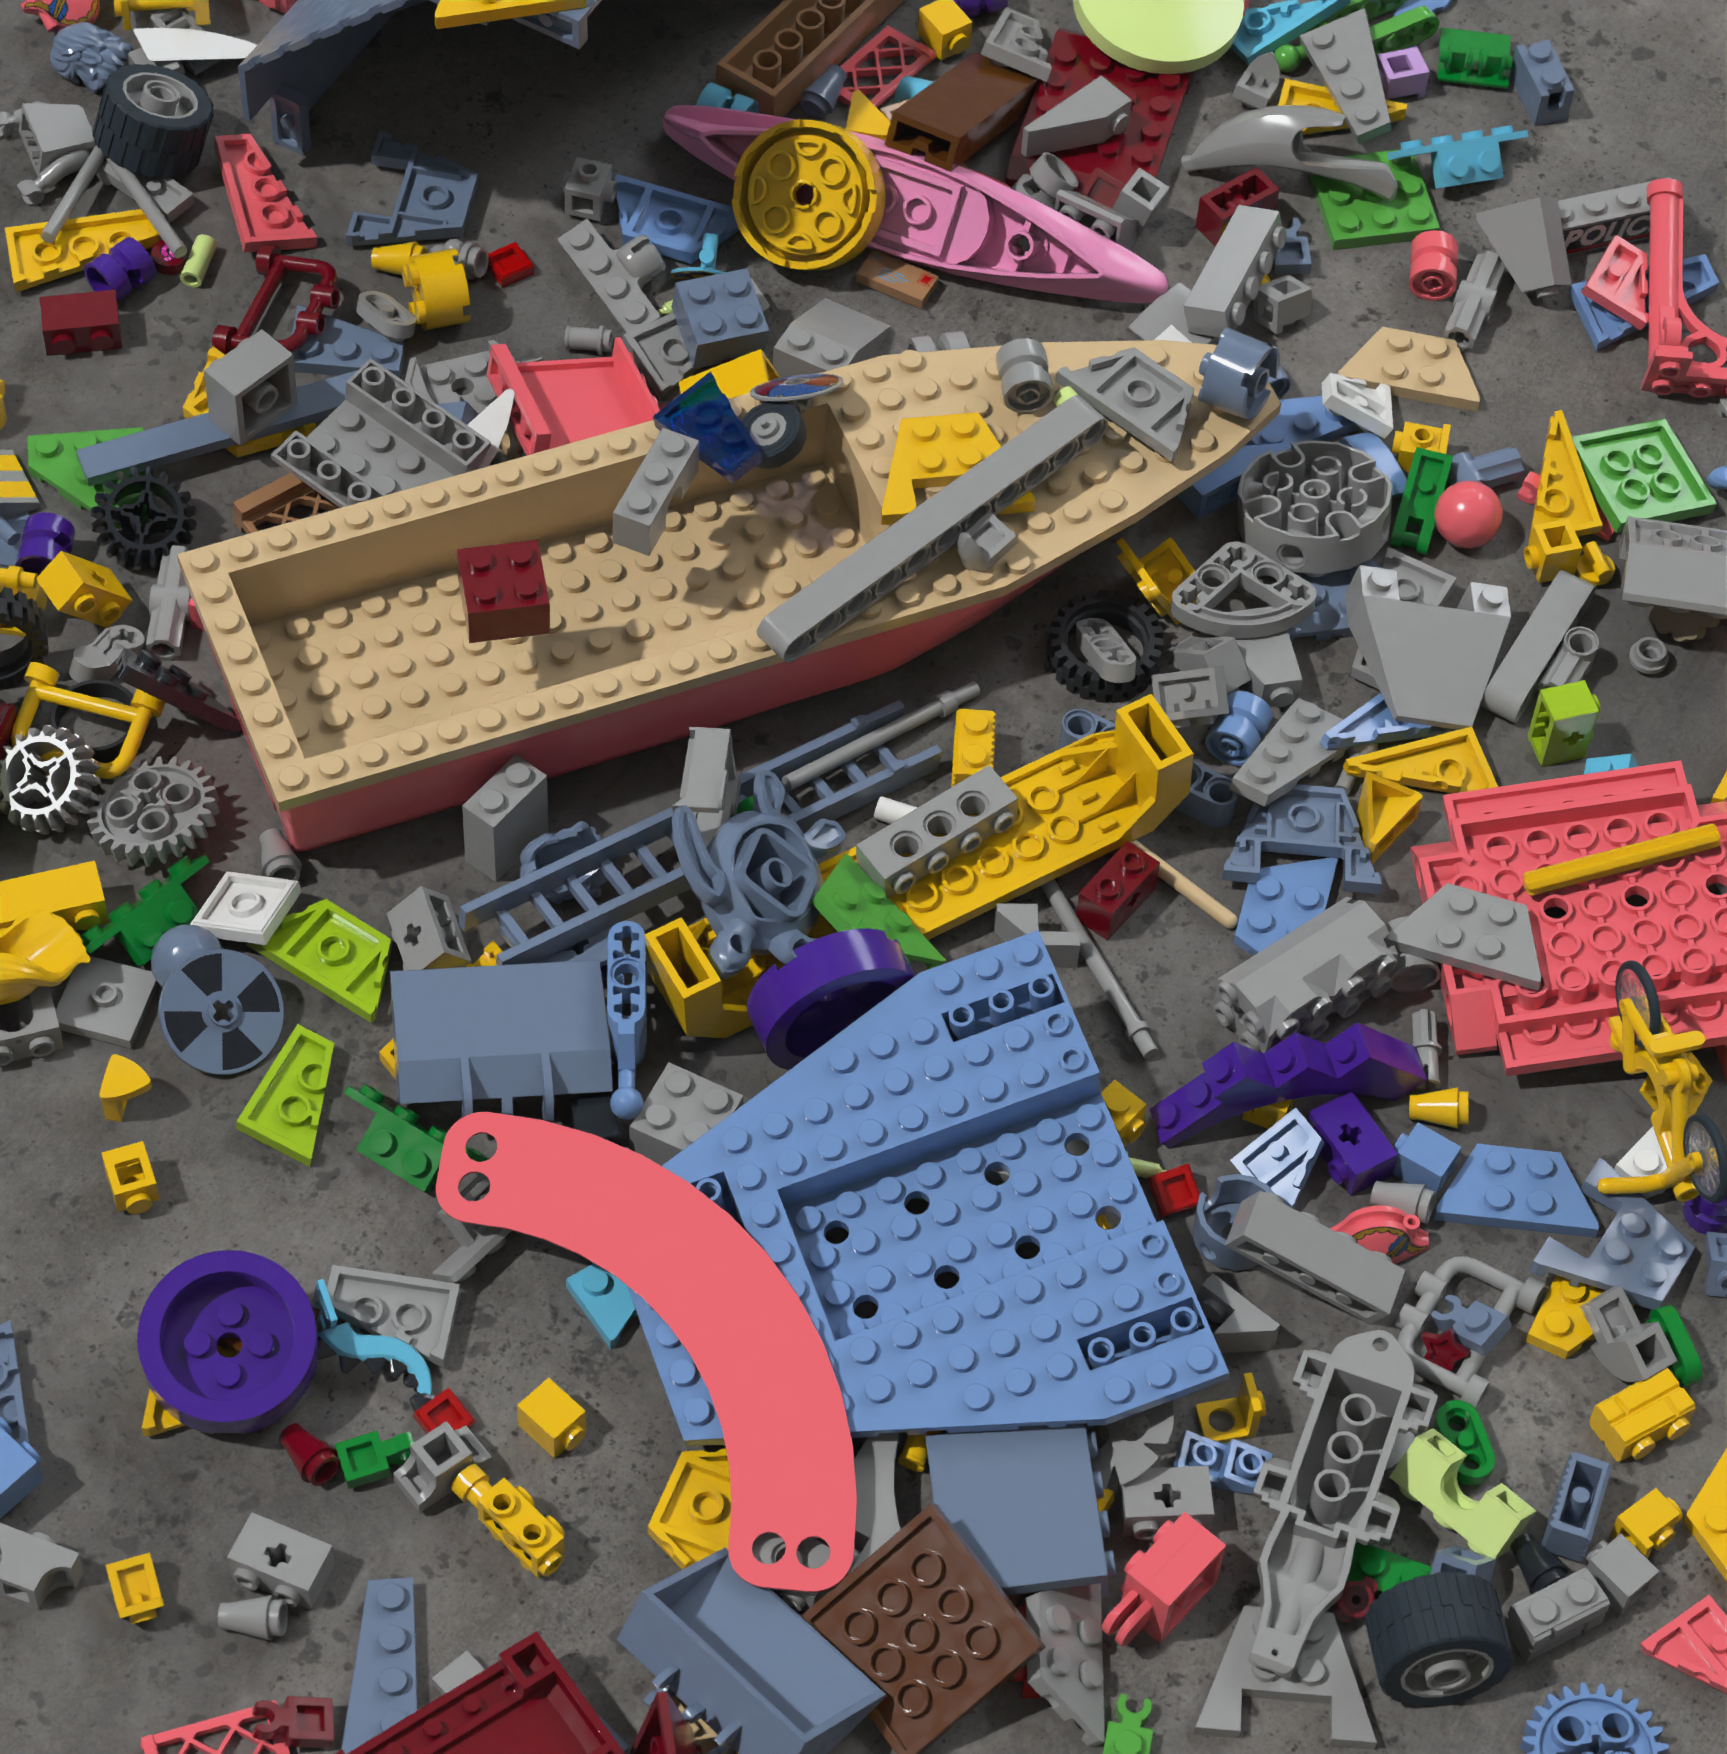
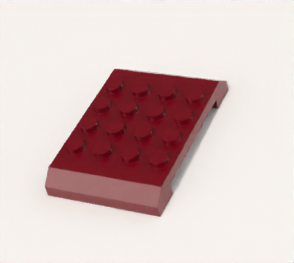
M1059 28L1056 31L1046 59V63H1050L1052 70L1047 82L1041 79L1038 80L1010 157L1005 183L1012 187L1023 174L1031 175L1030 167L1042 155L1025 157L1021 154L1023 128L1100 76H1103L1132 99L1129 125L1122 133L1113 135L1103 143L1051 152V154L1061 159L1075 174L1079 184L1073 191L1078 193L1081 192L1096 167L1125 185L1139 167L1157 179L1195 71L1180 74H1157L1141 71L1109 57L1085 33Z
M536 1631L499 1653L497 1663L347 1754L625 1753ZM340 1750V1751H338V1752L335 1753V1754H345V1753H344L343 1750Z

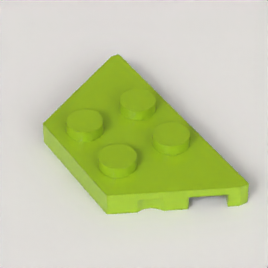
M324 899L308 906L303 912L291 913L285 916L266 945L246 942V945L371 1024L376 1019L392 951V941L386 935L331 901Z

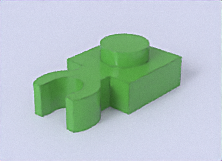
M1122 1693L1118 1698L1116 1706V1716L1120 1723L1108 1721L1103 1754H1150L1153 1730L1142 1728V1726L1149 1720L1152 1708L1151 1700L1145 1698L1142 1710L1138 1713H1132L1126 1708L1127 1694Z

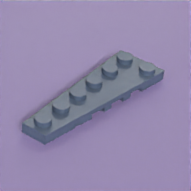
M413 1577L368 1580L341 1749L345 1754L418 1711Z

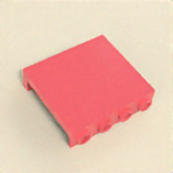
M615 337L612 357L515 363L506 344L491 345L487 378L497 398L507 389H512L515 392L509 422L526 456L663 417L658 407L657 398L650 393L646 385L645 376L640 374L635 365L632 352H628L621 337Z

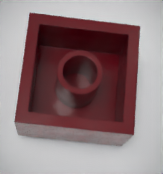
M538 540L457 549L458 582L469 643L550 634V602Z

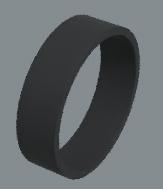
M87 680L66 689L92 697L112 698L130 706L134 696L124 686L108 680ZM58 704L53 705L51 725L56 730L58 729L61 717L70 707ZM127 733L121 739L109 745L91 747L95 753L92 758L102 763L114 761L120 753Z

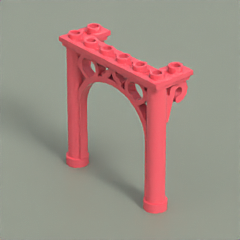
M1657 179L1647 185V204L1650 206L1648 368L1641 383V390L1652 391L1658 395L1681 393L1689 394L1695 398H1705L1708 396L1727 397V368H1723L1727 359V338L1709 329L1695 316L1683 292L1684 186L1675 179ZM1683 324L1691 335L1681 342ZM1703 343L1715 352L1717 361L1713 363L1695 362L1693 360V352H1688V349Z

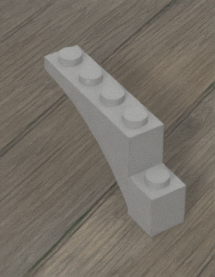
M904 1432L879 1433V1437L860 1438L859 1444L863 1446L857 1456L854 1457L857 1491L855 1551L853 1563L847 1575L901 1530L897 1518L894 1494V1467L897 1451Z

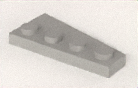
M1365 8L1300 35L1304 51L1341 114L1347 116L1345 122L1357 143H1364L1392 131Z
M751 278L765 317L769 314L770 304ZM674 313L623 334V343L628 352H632L635 363L659 399L678 386L679 381L688 378L699 369H693Z
M1390 547L1387 548L1382 568L1397 570L1400 600L1443 606L1454 590L1457 578ZM1358 647L1352 666L1351 677L1379 689Z
M1297 698L1234 775L1229 790L1264 807L1295 788L1298 780L1305 776L1312 777L1329 760L1335 762L1344 756L1345 750L1350 747L1326 750L1320 744L1324 733L1343 719L1319 708L1313 703Z

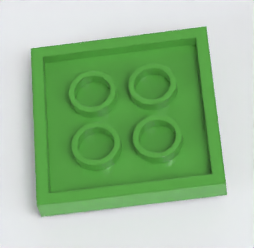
M1398 150L1341 156L1385 163L1390 168L1398 185L1396 197L1391 203L1349 183L1308 174L1332 250L1412 241L1423 232L1440 230L1415 156L1388 160L1387 153Z
M1666 419L1572 437L1590 491L1615 533L1623 531L1627 516L1672 522L1711 514L1717 505Z

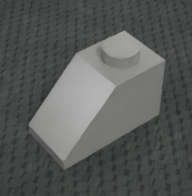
M1193 634L1164 651L1166 657L1178 671L1224 666L1227 696L1231 692L1240 691L1239 686L1251 680L1235 637Z

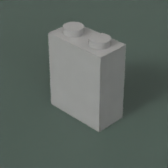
M516 754L462 806L465 861L495 882L520 859L522 849L529 842L549 831L547 775Z

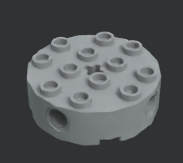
M1306 440L1291 443V449L1279 451L1275 454L1269 450L1257 456L1241 473L1238 489L1237 528L1245 544H1248L1292 572L1305 573L1310 577H1320L1325 573L1351 569L1374 558L1388 540L1391 522L1392 484L1388 475H1384L1376 467V460L1364 451L1338 442Z

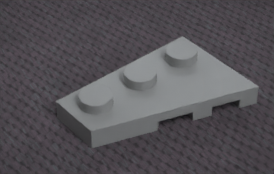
M1006 7L985 41L981 55L988 57V60L994 65L1000 67L1010 66L1046 82L1052 70L1050 63H1046L1047 50L1041 46L1043 35L1039 20Z

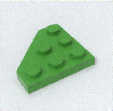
M143 427L27 436L30 475L41 483L46 481L58 489L60 496L81 510L86 508L91 512L92 507L99 506L94 501L96 493H105L103 483L88 487L77 460L76 450L141 432ZM146 471L139 472V476H145ZM141 493L123 498L115 507L121 508L122 504L136 503ZM146 504L143 505V512L139 514L141 527H145V524H148ZM113 522L116 529L124 528L120 527L119 523Z

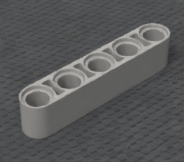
M1562 569L1557 573L1490 680L1483 694L1480 707L1515 724L1518 722L1536 693L1541 679L1563 645L1566 633L1578 625L1589 607L1596 591V585Z

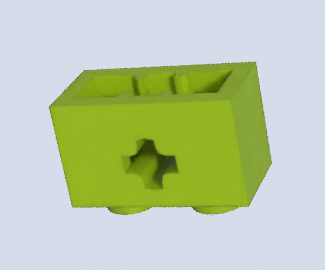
M1585 680L1540 690L1527 737L1541 767L1586 756L1590 740L1594 736L1593 730L1597 717L1600 716L1601 708L1597 696L1590 693Z

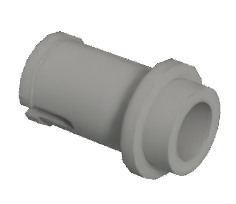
M567 325L564 339L565 349L597 351L598 355H603L604 352H611L613 331L606 329L605 325H600L599 329Z

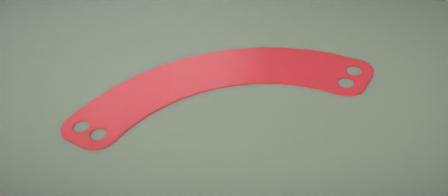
M476 1112L459 1119L446 1134L437 1176L436 1196L443 1211L451 1218L463 1223L512 1230L544 1239L583 1256L613 1274L642 1297L672 1329L693 1359L709 1390L723 1431L730 1468L732 1501L728 1553L731 1565L737 1575L745 1582L756 1587L800 1592H821L841 1582L848 1574L854 1559L857 1513L854 1451L843 1397L822 1339L799 1296L767 1252L729 1213L697 1188L637 1152L594 1134L540 1119L493 1112ZM477 1134H489L497 1142V1150L494 1156L483 1162L474 1161L466 1154L468 1141ZM471 1173H481L490 1181L488 1194L478 1201H468L459 1193L461 1180ZM765 1533L777 1534L785 1542L786 1548L783 1557L773 1564L759 1562L752 1553L754 1541ZM811 1537L823 1539L830 1548L828 1561L823 1566L814 1569L803 1566L797 1558L799 1545L805 1539Z

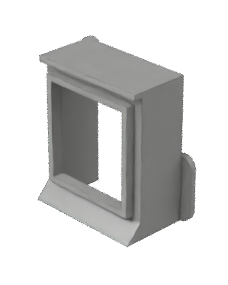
M690 727V739L686 754L680 800L672 805V810L674 814L675 809L683 805L692 810L705 847H707L715 832L730 819L731 815H736L741 779L736 776L731 729Z

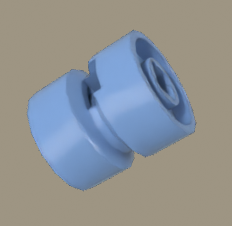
M1235 691L1227 696L1229 713L1218 715L1217 720L1212 724L1206 736L1205 744L1208 751L1221 762L1233 766H1243L1259 746L1261 738L1264 737L1272 722L1273 712L1266 701L1259 696L1245 691Z

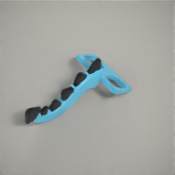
M324 1279L317 1281L313 1302L315 1307L320 1309V1322L324 1330L318 1333L317 1360L335 1355L339 1356L340 1370L344 1374L350 1373L360 1362H365L372 1374H379L385 1362L389 1361L390 1375L396 1378L406 1371L410 1373L404 1385L407 1388L417 1389V1393L409 1399L414 1412L432 1400L435 1396L432 1394L430 1370L424 1358L416 1349L398 1338L385 1335L357 1334L352 1330L348 1322L336 1326L338 1319Z

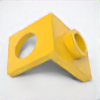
M1252 1372L1243 1374L1238 1397L1199 1403L1195 1407L1202 1435L1220 1443L1230 1442L1232 1438L1241 1440L1256 1437L1260 1419L1266 1415L1265 1400L1260 1390L1257 1391ZM1217 1411L1227 1412L1232 1416L1234 1426L1228 1431H1217L1209 1423L1210 1415Z

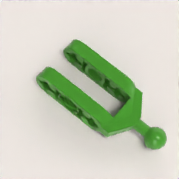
M1351 0L1350 4L1307 30V32L1365 8L1367 20H1370L1402 6L1407 0ZM1419 6L1369 27L1376 59L1377 54L1407 49L1429 39L1437 31L1440 24L1439 19L1427 6ZM1281 45L1274 52L1280 71L1284 73L1294 71L1298 68L1300 61L1308 57L1302 45L1297 47Z

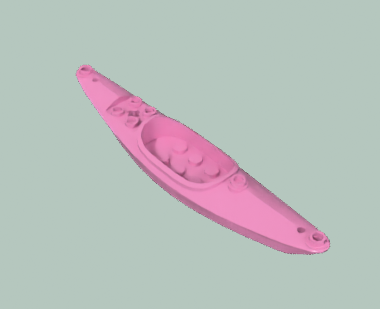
M676 105L666 111L663 117V127L665 133L673 141L693 156L735 181L736 167L748 146L769 128L795 119L711 106ZM850 131L870 148L880 165L885 182L886 202L883 218L878 231L866 248L875 249L889 256L942 272L1046 293L1111 302L1153 303L1162 294L1167 292L1169 283L1165 274L1152 264L1058 211L961 166H957L950 172L925 162L926 153L916 151L914 154L909 155L885 146V140ZM803 184L798 188L796 198L803 206L811 204L814 197L813 187ZM1027 237L1030 249L1023 254V247L1018 245V241Z

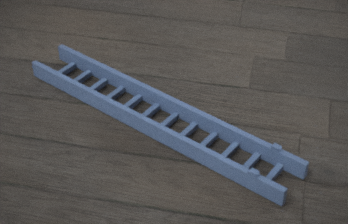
M898 700L866 716H856L851 719V723L738 775L741 779L738 804L745 798L753 795L754 779L758 771L767 770L773 772L782 782L783 776L902 717L905 706ZM882 744L872 749V751L887 769L867 778L853 760H850L840 765V767L854 783L853 785L833 793L819 776L808 783L822 800L801 809L785 790L782 808L789 817L794 818L802 832L805 833L820 819L825 818L833 821L879 799L881 796H885L939 770L942 750L938 745H935L905 760H897L889 749ZM672 807L460 906L459 926L465 932L495 917L501 925L499 933L511 947L497 954L496 965L537 963L600 933L618 922L625 921L691 889L681 867L667 873L646 847L666 836L674 844ZM634 852L654 878V880L635 889L631 888L612 863ZM598 868L620 894V896L600 906L597 905L577 879ZM564 884L586 911L566 922L561 920L543 896V894ZM528 901L534 905L551 928L531 939L527 938L508 913L509 910Z

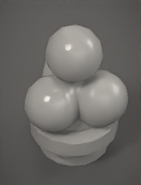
M450 239L445 245L436 244L429 250L430 253L455 248L459 255L453 256L454 263L463 264L466 279L473 280L476 277H482L487 271L489 262L488 252L485 248H481L478 243L467 242L463 244L458 239Z

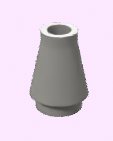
M276 828L264 831L259 837L262 876L298 881L302 864L285 840L282 831Z
M1376 1181L1372 1189L1370 1205L1396 1207L1407 1215L1417 1216L1421 1223L1428 1224L1435 1205L1436 1191L1427 1189L1426 1184Z
M275 1595L231 1603L222 1602L219 1606L218 1626L220 1630H231L271 1641L275 1636H284L287 1629V1602L276 1599Z

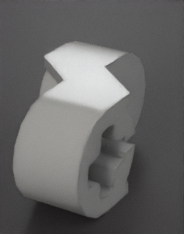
M127 625L106 628L91 644L80 646L74 650L69 675L78 683L87 680L109 681L118 672L116 660L122 650L126 648L139 655L143 649L144 635L138 629Z

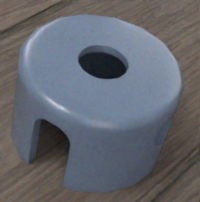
M1241 1174L1225 1175L1216 1179L1213 1196L1207 1202L1206 1194L1202 1192L1199 1195L1192 1235L1197 1250L1205 1260L1219 1268L1232 1271L1252 1269L1259 1265L1226 1247L1225 1243L1227 1240L1222 1237L1221 1233L1225 1227L1233 1225L1241 1201L1258 1191L1275 1194L1267 1184L1252 1176Z

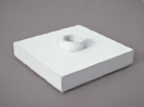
M227 871L190 925L203 927L218 939L266 945L301 894L299 881Z

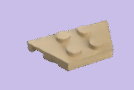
M1381 327L1338 372V375H1343L1349 379L1358 378L1365 380L1367 383L1365 388L1376 390L1381 383L1386 384L1391 388V396L1476 412L1480 403L1479 393L1456 340Z

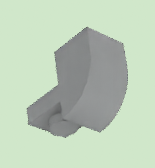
M1622 1286L1612 1287L1580 1306L1597 1340L1596 1343L1591 1345L1593 1352L1602 1365L1620 1380L1626 1382L1643 1381L1677 1361L1659 1322L1640 1324Z

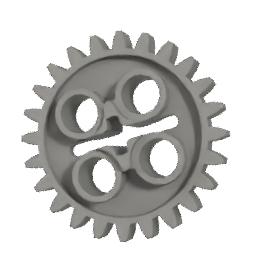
M158 756L154 765L148 766L147 761L142 759L140 768L134 770L130 766L126 771L127 774L112 778L114 781L112 785L100 784L103 795H97L98 799L92 800L94 806L88 808L90 812V819L87 821L96 846H101L105 856L113 854L117 863L127 857L130 866H134L140 858H143L146 867H148L155 857H159L160 861L165 864L168 854L174 853L175 856L181 858V848L184 846L191 849L197 848L194 839L196 837L206 839L208 834L205 827H214L216 825L214 815L220 814L217 804L220 799L211 776L205 775L202 766L194 769L191 760H187L180 766L178 758L175 756L168 764H164L161 756Z

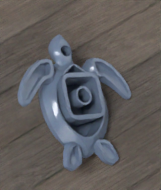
M760 770L756 773L753 790V810L742 812L729 819L715 832L707 847H705L694 813L686 805L680 806L675 809L672 817L673 841L682 872L689 886L701 901L705 917L717 935L709 948L707 959L721 980L738 974L748 964L751 955L772 954L786 965L797 957L794 952L795 949L816 940L806 935L815 925L820 913L811 903L823 885L817 859L834 851L846 837V833L838 822L825 818L818 820L807 832L803 833L794 818L781 813L785 788L777 775L767 770Z

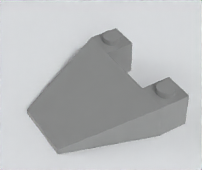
M1359 565L1345 593L1347 623L1394 720L1456 730L1471 727L1511 618L1507 587L1470 582L1455 609L1402 601L1399 596L1397 570Z

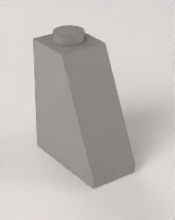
M1539 197L1476 213L1477 222L1521 292L1536 293L1537 298H1546L1558 295V288L1571 285L1557 198Z
M1270 606L1240 611H1232L1228 613H1258L1272 610L1275 608ZM1288 630L1264 637L1235 638L1251 677L1250 681L1240 687L1245 692L1259 696L1270 707H1285L1293 704L1300 696L1303 679Z

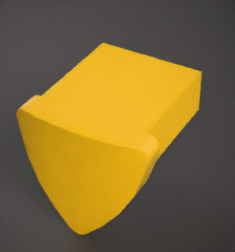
M117 1054L110 1057L99 1095L105 1120L122 1122L128 1099L149 1091L152 1084L149 1076L138 1064Z

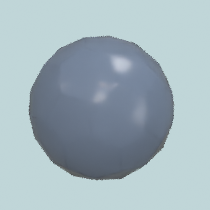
M179 925L165 932L153 947L151 957L152 974L163 988L170 974L182 962L198 953L223 949L218 939L203 927L198 925Z

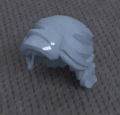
M80 22L61 29L54 37L53 47L50 51V63L55 72L62 78L70 80L77 85L82 80L88 89L93 93H97L104 87L108 76L113 71H117L118 68L124 66L123 62L128 60V53L133 51V46L124 42L120 36H116L112 32L102 30L100 27L88 22Z
M584 821L576 823L571 828L562 829L556 834L553 832L542 834L522 849L520 853V878L600 841L602 836L596 834L597 829L595 827L589 826ZM599 868L577 878L590 896L595 898L601 896L600 886L609 881ZM565 884L543 894L547 901L555 904H560L563 900L574 898Z

